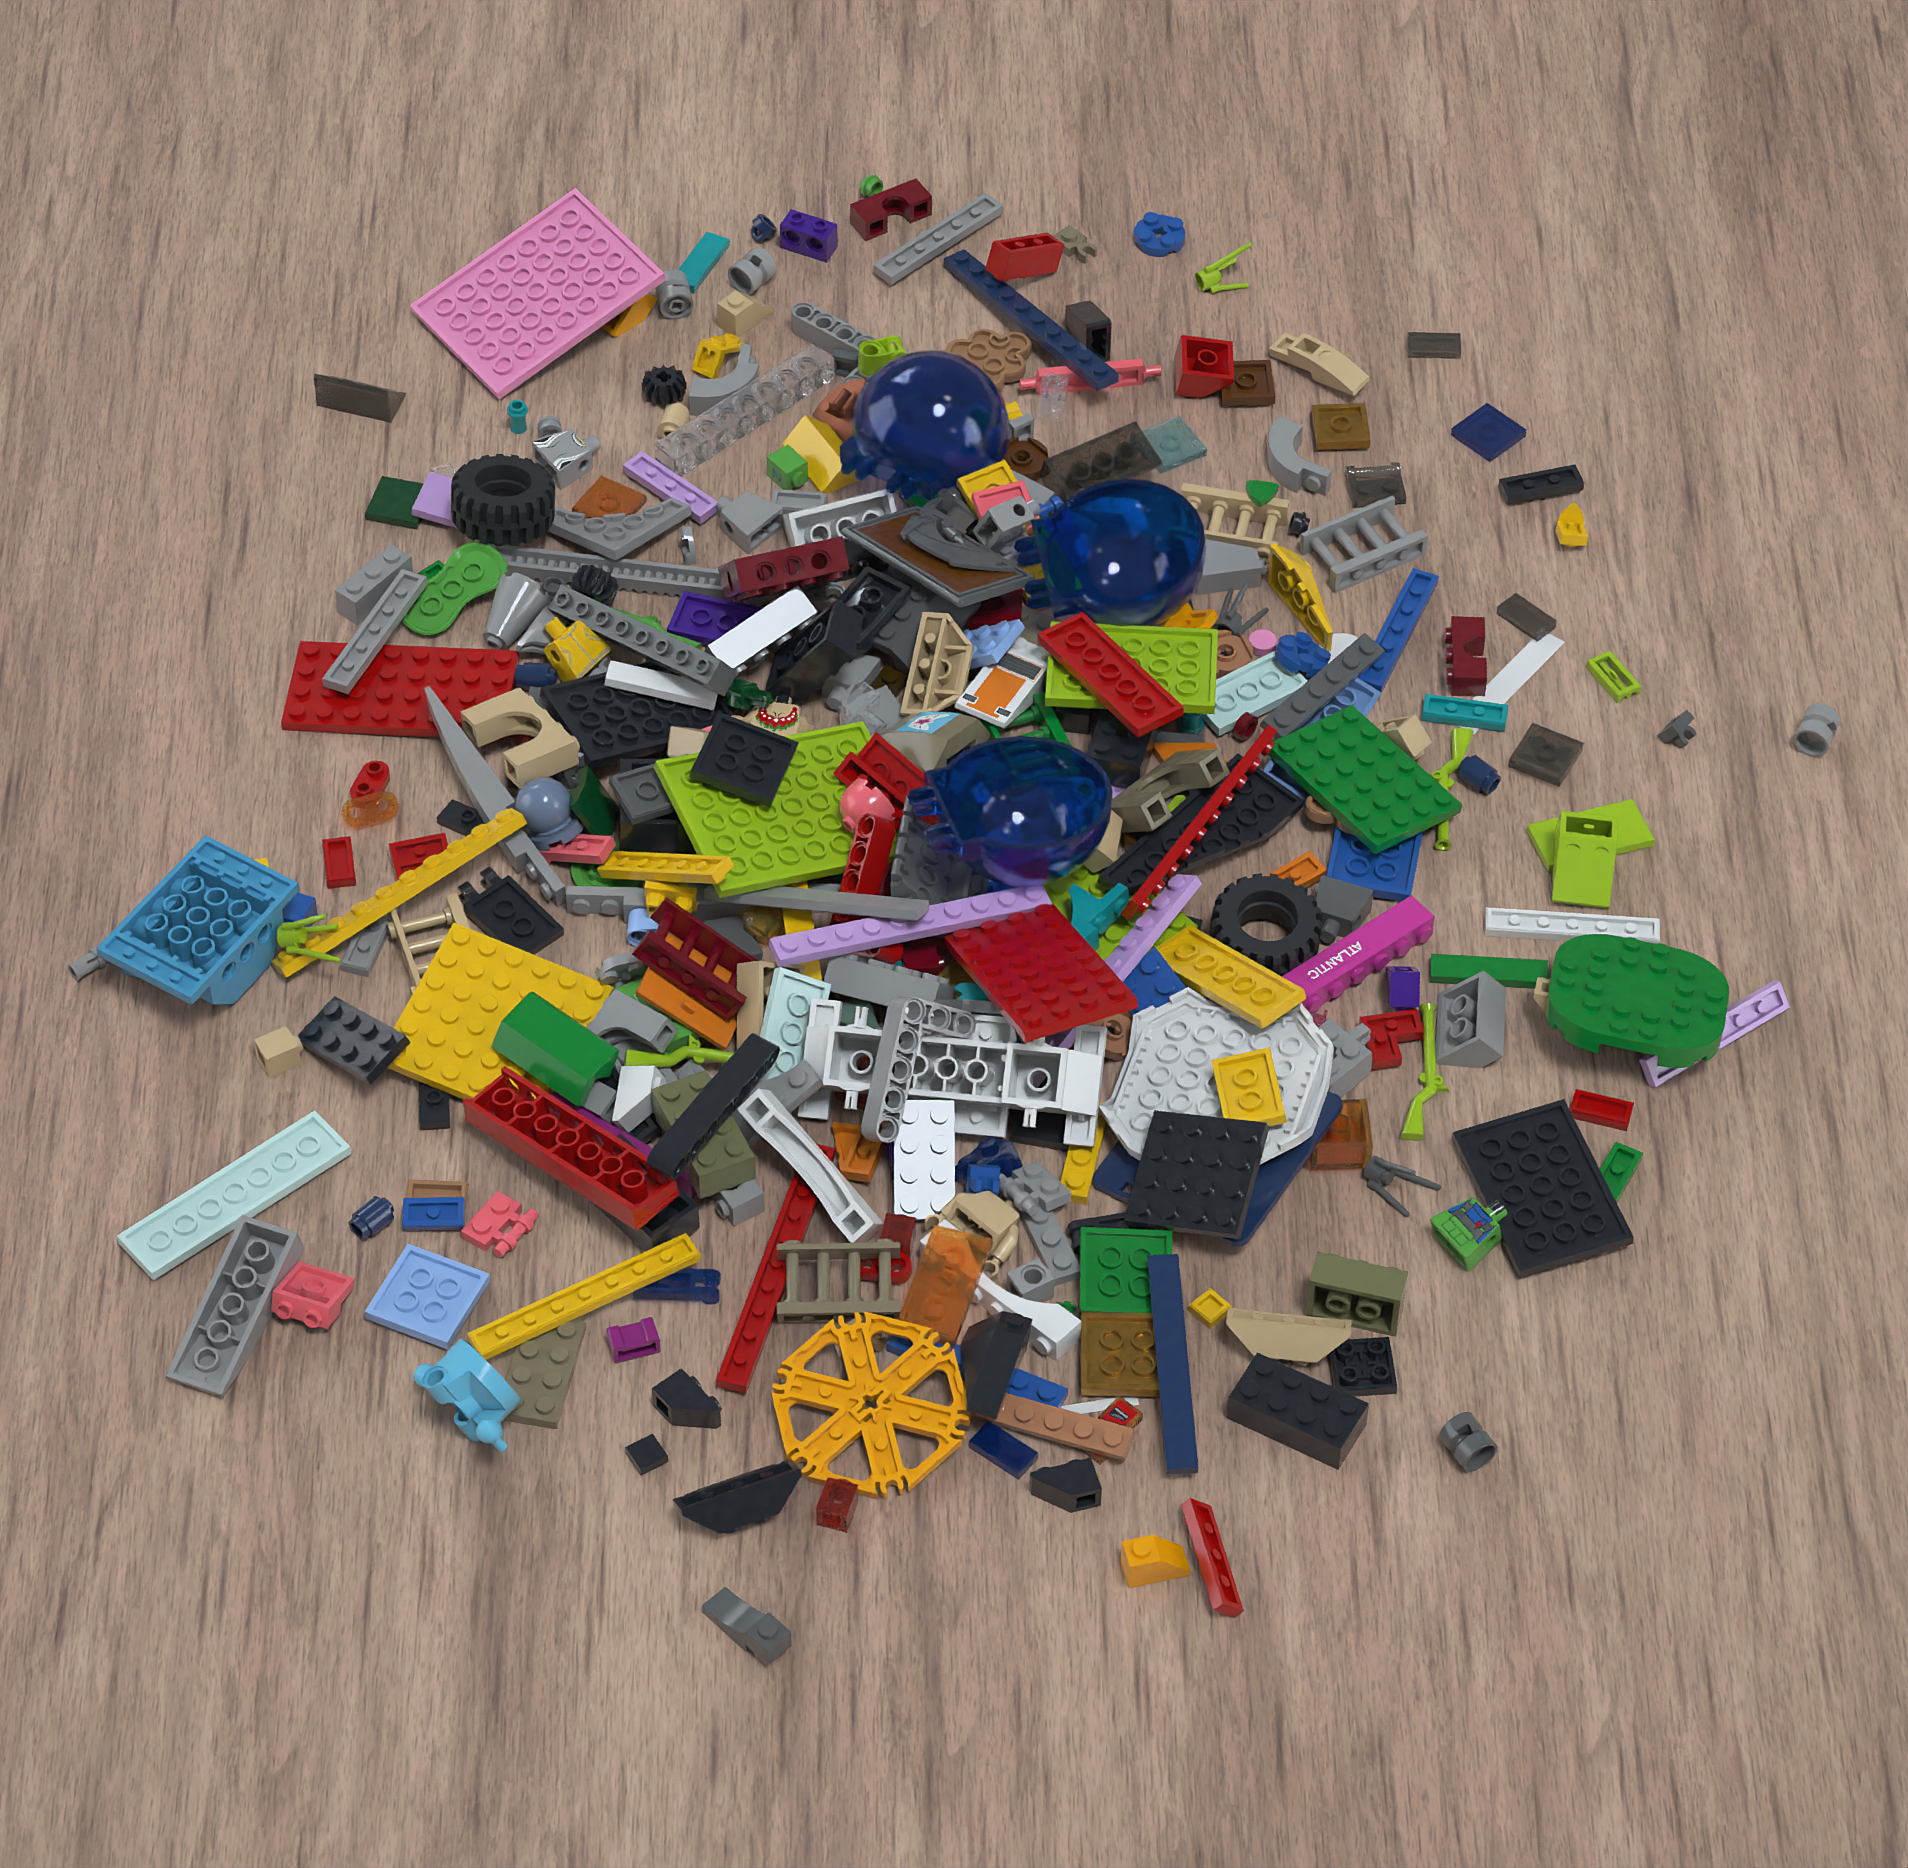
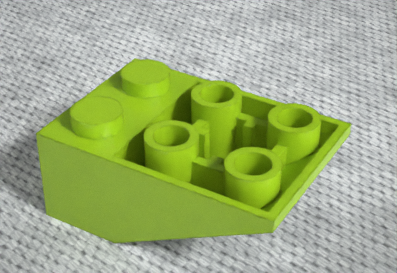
M1561 810L1555 827L1552 902L1609 909L1617 848L1618 817Z

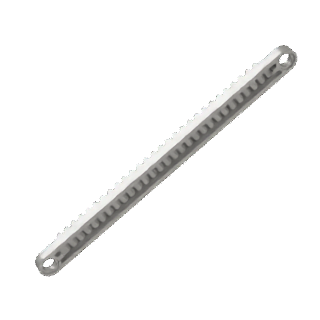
M488 543L506 560L508 566L507 576H511L514 572L527 576L532 580L539 578L541 582H544L548 577L557 576L562 578L567 584V582L572 583L575 572L577 573L582 565H594L606 572H610L611 576L617 579V584L619 585L617 591H620L621 588H625L627 592L635 589L641 594L645 590L649 595H652L653 592H657L659 596L668 593L670 597H674L675 594H679L681 597L683 591L733 601L732 598H724L718 569L624 558L614 560L606 556L502 545L501 547ZM834 582L813 585L812 583L803 585V588H801L813 607L820 611L825 610L835 601L827 599L828 595L836 594L840 596L846 590L843 585ZM784 589L776 591V594L763 597L758 595L741 602L747 605L754 603L757 607H760L762 604L767 606L770 604V600L778 599L788 591Z

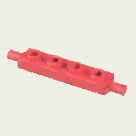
M1142 358L1105 362L1119 373V382L1106 388L1143 385L1146 377L1161 376L1162 374L1161 365L1145 367ZM1067 366L1037 369L1035 378L1019 379L1021 391L1036 389L1038 395L1095 390Z

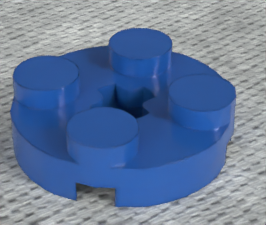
M1148 212L1134 228V243L1140 246L1139 250L1153 257H1165L1168 252L1173 250L1177 253L1183 248L1185 243L1183 221L1177 217L1173 218L1167 215H1158L1155 212Z
M1304 632L1280 637L1274 649L1277 650L1275 657L1283 667L1296 674L1298 670L1307 672L1305 677L1310 678L1322 670L1331 658L1329 651L1314 643L1311 636Z

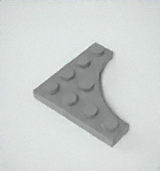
M671 497L659 504L644 508L643 514L640 515L632 514L625 516V513L604 514L603 518L594 517L590 519L586 518L584 513L555 507L554 521L548 531L617 560L692 515L691 505Z
M691 1058L674 1075L679 1080L706 1069L701 1064L695 1063L693 1058ZM802 1060L785 1073L759 1081L732 1113L749 1146L752 1147L762 1136L754 1130L737 1109L757 1089L771 1091L786 1110L791 1113L823 1085V1082L805 1060Z

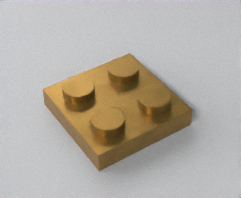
M1365 403L1312 405V419L1317 450L1370 448L1371 440Z

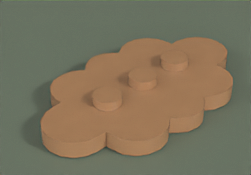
M980 329L970 334L968 339L953 340L948 343L946 350H938L927 356L925 360L926 373L919 380V393L930 401H942L951 397L958 403L971 404L981 399L983 393L994 394L1000 392L1005 386V382H1015L1024 377L1026 373L1025 359L1030 356L1032 351L1031 339L1021 332H1008L1000 336L993 330Z

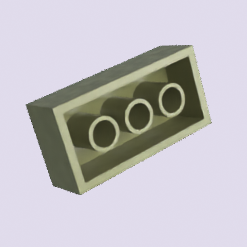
M707 1070L651 1089L652 1111L664 1134L711 1081L712 1078ZM732 1114L685 1169L700 1199L756 1179L755 1155Z

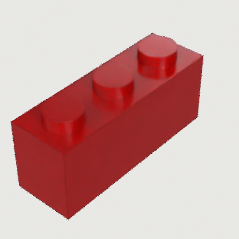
M1049 233L996 240L992 242L985 269L992 273L995 279L1003 282L1011 279H1025L1029 276H1044L1048 273L1057 272L1065 244Z

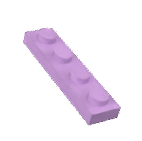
M643 451L623 464V473L662 499L667 500L672 497L691 505L692 515L689 517L699 524H702L719 511L716 508L718 501Z

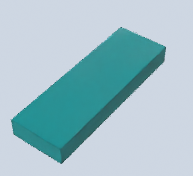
M706 232L678 270L685 273L690 292H696L729 248L730 239Z
M1425 694L1421 721L1505 732L1509 705Z

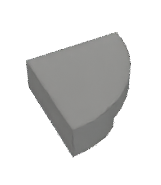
M691 526L681 527V548L685 563L687 565L696 564Z

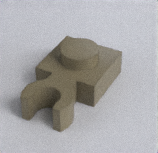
M1070 225L1053 235V237L1065 244L1062 253L1068 257L1076 254L1078 260L1086 264L1088 262V254L1093 257L1097 256V247L1094 244L1087 243V237Z

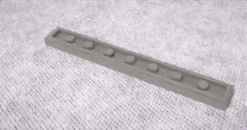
M713 884L704 889V900L911 921L919 920L929 911V900L783 886L719 898Z

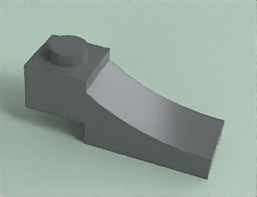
M726 1586L702 1605L703 1614L745 1652L749 1649L752 1650L767 1665L792 1646L790 1630L771 1613L764 1614L741 1600Z

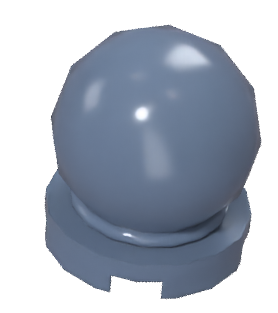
M539 777L526 782L518 792L515 805L516 811L523 814L527 822L524 826L530 829L528 837L538 851L550 850L548 844L559 840L565 844L583 830L582 821L570 807L569 791L562 783L550 777Z

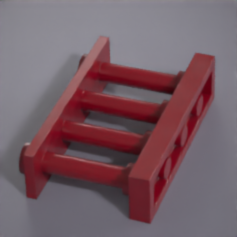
M666 897L650 916L653 921L659 924L656 932L654 933L650 930L635 947L632 955L729 1022L743 1006L747 998L737 990V964L758 960ZM668 932H671L683 941L679 950L665 941ZM693 948L708 957L704 966H701L689 957ZM717 964L732 973L728 983L713 974Z

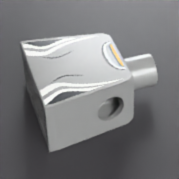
M567 429L533 440V460L535 463L541 464L545 470H548L553 477L555 485L562 490L592 470V453L600 449V443L595 435L582 440L573 429Z

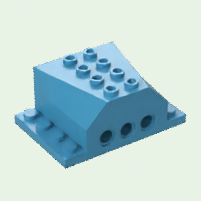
M205 835L96 948L97 955L122 968L123 974L143 979L190 1005L199 997L213 1005L234 1004L270 966L278 946L277 929L284 923L282 909L300 891L299 883Z

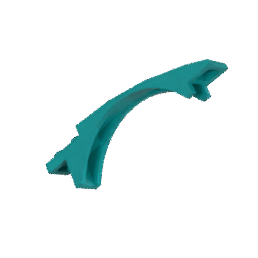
M1118 883L1101 899L1096 898L1076 884L1068 888L1072 901L1070 904L1073 913L1071 924L1094 950L1100 947L1098 935L1104 933L1116 919L1122 916L1120 913L1130 901L1128 888L1121 883ZM959 983L954 988L955 992L960 995L957 999L990 1001L976 983Z

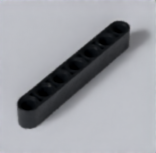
M755 1033L750 1034L656 1143L649 1153L646 1167L675 1181L770 1070L779 1055L780 1047Z

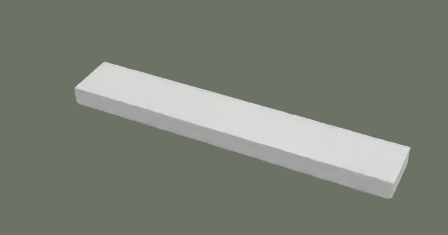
M1486 907L1485 936L1568 941L1581 935L1608 934L1625 938L1633 937L1640 941L1654 944L1660 943V919L1490 907Z

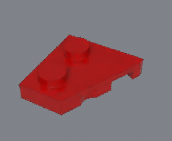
M440 833L389 843V851L396 879L399 880L400 875L404 872L415 870L421 866L423 861L429 856L438 855L446 850L448 846L446 834Z

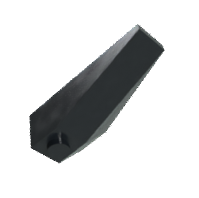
M1001 1311L968 1327L960 1347L963 1359L962 1373L965 1379L966 1411L997 1419L1027 1350L1033 1319L1018 1313Z

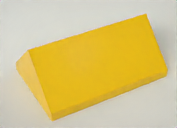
M804 415L782 443V447L788 444L808 462V480L818 492L829 494L868 478V472L828 424Z

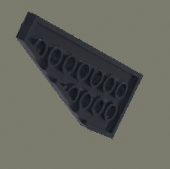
M1239 753L1226 763L1230 773L1243 758ZM1257 767L1252 774L1247 771L1244 774L1248 777L1247 781L1239 791L1233 788L1231 792L1235 796L1225 809L1222 806L1218 807L1221 814L1212 826L1207 823L1204 825L1207 832L1198 843L1194 841L1190 843L1194 848L1184 861L1178 858L1176 863L1180 866L1172 877L1268 839L1302 809L1304 800ZM1228 775L1210 788H1197L1170 812L1171 818L1153 831L1147 832L1099 875L1097 882L1109 891L1118 883H1121L1128 888L1129 895L1137 892ZM1164 876L1162 881L1167 880L1168 878Z

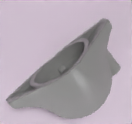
M549 605L543 608L518 642L515 651L545 654L544 648L554 639L544 626L556 617L553 611L548 609ZM560 620L565 627H567V623Z

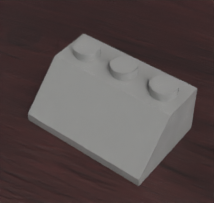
M1484 970L1438 993L1435 1047L1436 1063L1438 1065L1482 1068L1503 1057L1506 988Z

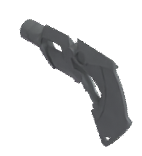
M952 483L938 498L930 499L918 511L920 516L911 515L900 533L904 540L909 539L925 551L948 561L951 566L988 571H1015L1013 564L984 547H972V542L962 538V534L967 532V527L974 520H978V517L967 507V502L956 483Z

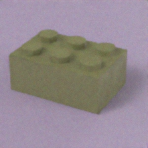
M1317 1252L1309 1280L1306 1316L1352 1320L1351 1327L1396 1337L1404 1308L1408 1271L1399 1270L1395 1267L1371 1264L1364 1260L1357 1261L1339 1257L1335 1254Z

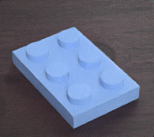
M1019 619L1009 622L1004 620L996 625H984L979 629L971 631L966 629L962 631L974 647L970 669L998 663L1025 629Z

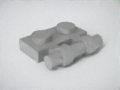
M1038 1161L1012 1171V1178H1007L1004 1174H1000L999 1191L1005 1197H1011L1014 1200V1205L1020 1211H1026L1031 1216L1037 1213L1038 1206L1045 1212H1048L1071 1202V1191Z

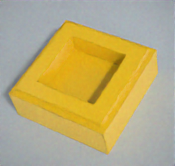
M1209 1288L1189 1304L1188 1312L1211 1329L1227 1316L1228 1308H1232V1305Z

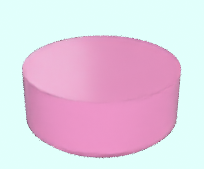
M1260 629L1252 632L1249 636V641L1253 646V653L1255 655L1265 656L1275 651L1277 639L1271 631Z

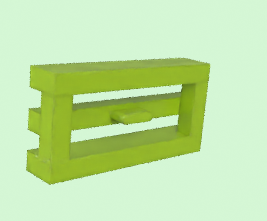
M1611 651L1587 660V670L1616 703L1622 702L1623 697L1626 699L1631 698L1632 693L1635 695L1640 694L1641 685ZM1604 661H1606L1607 664L1612 668L1611 670H1610L1609 667L1604 663ZM1618 676L1628 687L1624 686V684L1618 679Z

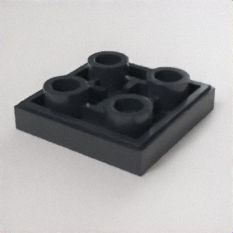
M1389 1337L1347 1339L1328 1354L1334 1388L1354 1397L1397 1394V1382Z

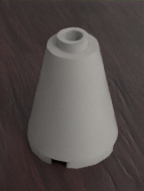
M507 572L503 573L499 579L483 633L488 647L496 650L507 649L533 623L543 608L550 603L548 593L546 592L543 595L539 591L541 586L537 582L519 573L513 572L511 576H507Z

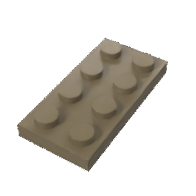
M571 1320L515 1346L505 1381L513 1388L522 1402L503 1421L558 1429L585 1335L586 1322Z

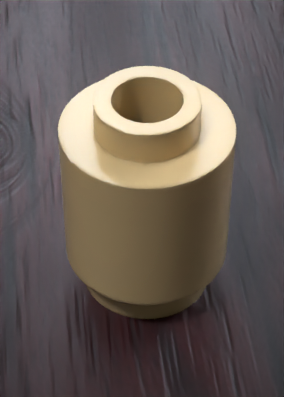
M673 403L665 409L658 426V433L664 440L678 442L683 438L690 421L688 408L683 404Z

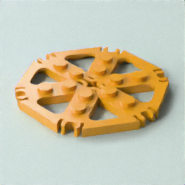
M865 1311L863 1313L866 1322L862 1323L861 1315L859 1312H855L854 1324H845L843 1316H839V1329H837L833 1318L780 1364L781 1369L777 1370L778 1378L785 1379L786 1383L782 1385L773 1383V1392L771 1391L787 1460L792 1459L796 1465L799 1462L807 1463L801 1470L802 1477H808L809 1482L878 1499L876 1487H880L881 1496L885 1499L888 1498V1486H897L899 1494L902 1495L904 1494L903 1481L905 1480L910 1492L962 1446V1440H965V1432L957 1430L956 1426L959 1424L969 1426L971 1412L966 1411L964 1386L954 1348L950 1352L951 1346L948 1342L942 1347L934 1346L940 1340L938 1332L933 1333V1328ZM885 1333L909 1339L913 1346L879 1374L871 1342L873 1335ZM835 1344L841 1349L848 1381L806 1371L804 1366L825 1346ZM942 1371L948 1377L953 1403L948 1407L907 1395L933 1372ZM868 1399L872 1402L876 1399L877 1408L869 1407L865 1409V1401ZM803 1404L835 1413L804 1441H799L795 1438L789 1410L793 1405ZM893 1428L935 1438L939 1446L936 1451L916 1468H905L902 1464ZM862 1435L871 1469L870 1477L860 1481L831 1473L828 1469L830 1462Z

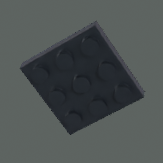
M719 712L691 769L689 777L770 808L797 751L799 742Z

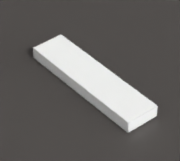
M610 660L604 683L605 686L714 710L718 696L717 693L682 676Z

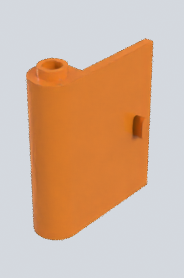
M669 932L665 938V941L678 950L683 941ZM694 948L689 956L701 966H704L708 958ZM717 964L713 974L728 983L732 973ZM648 966L635 994L724 1051L737 1027V1012L728 1022Z

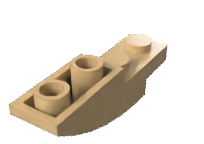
M1284 333L1269 347L1270 356L1311 372L1314 381L1354 396L1370 381L1369 376L1349 358L1328 344L1306 333H1302L1299 337Z

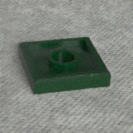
M382 476L365 512L366 520L418 529L422 518L411 514L412 507L424 484Z

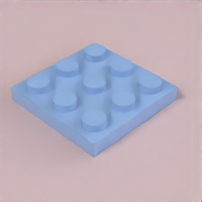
M407 1244L365 1310V1318L448 1350L488 1286L490 1274Z

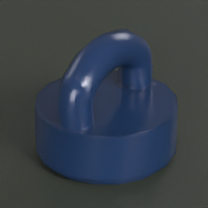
M758 214L752 220L754 225L751 228V235L757 242L763 241L766 237L772 238L777 232L774 223L763 214Z

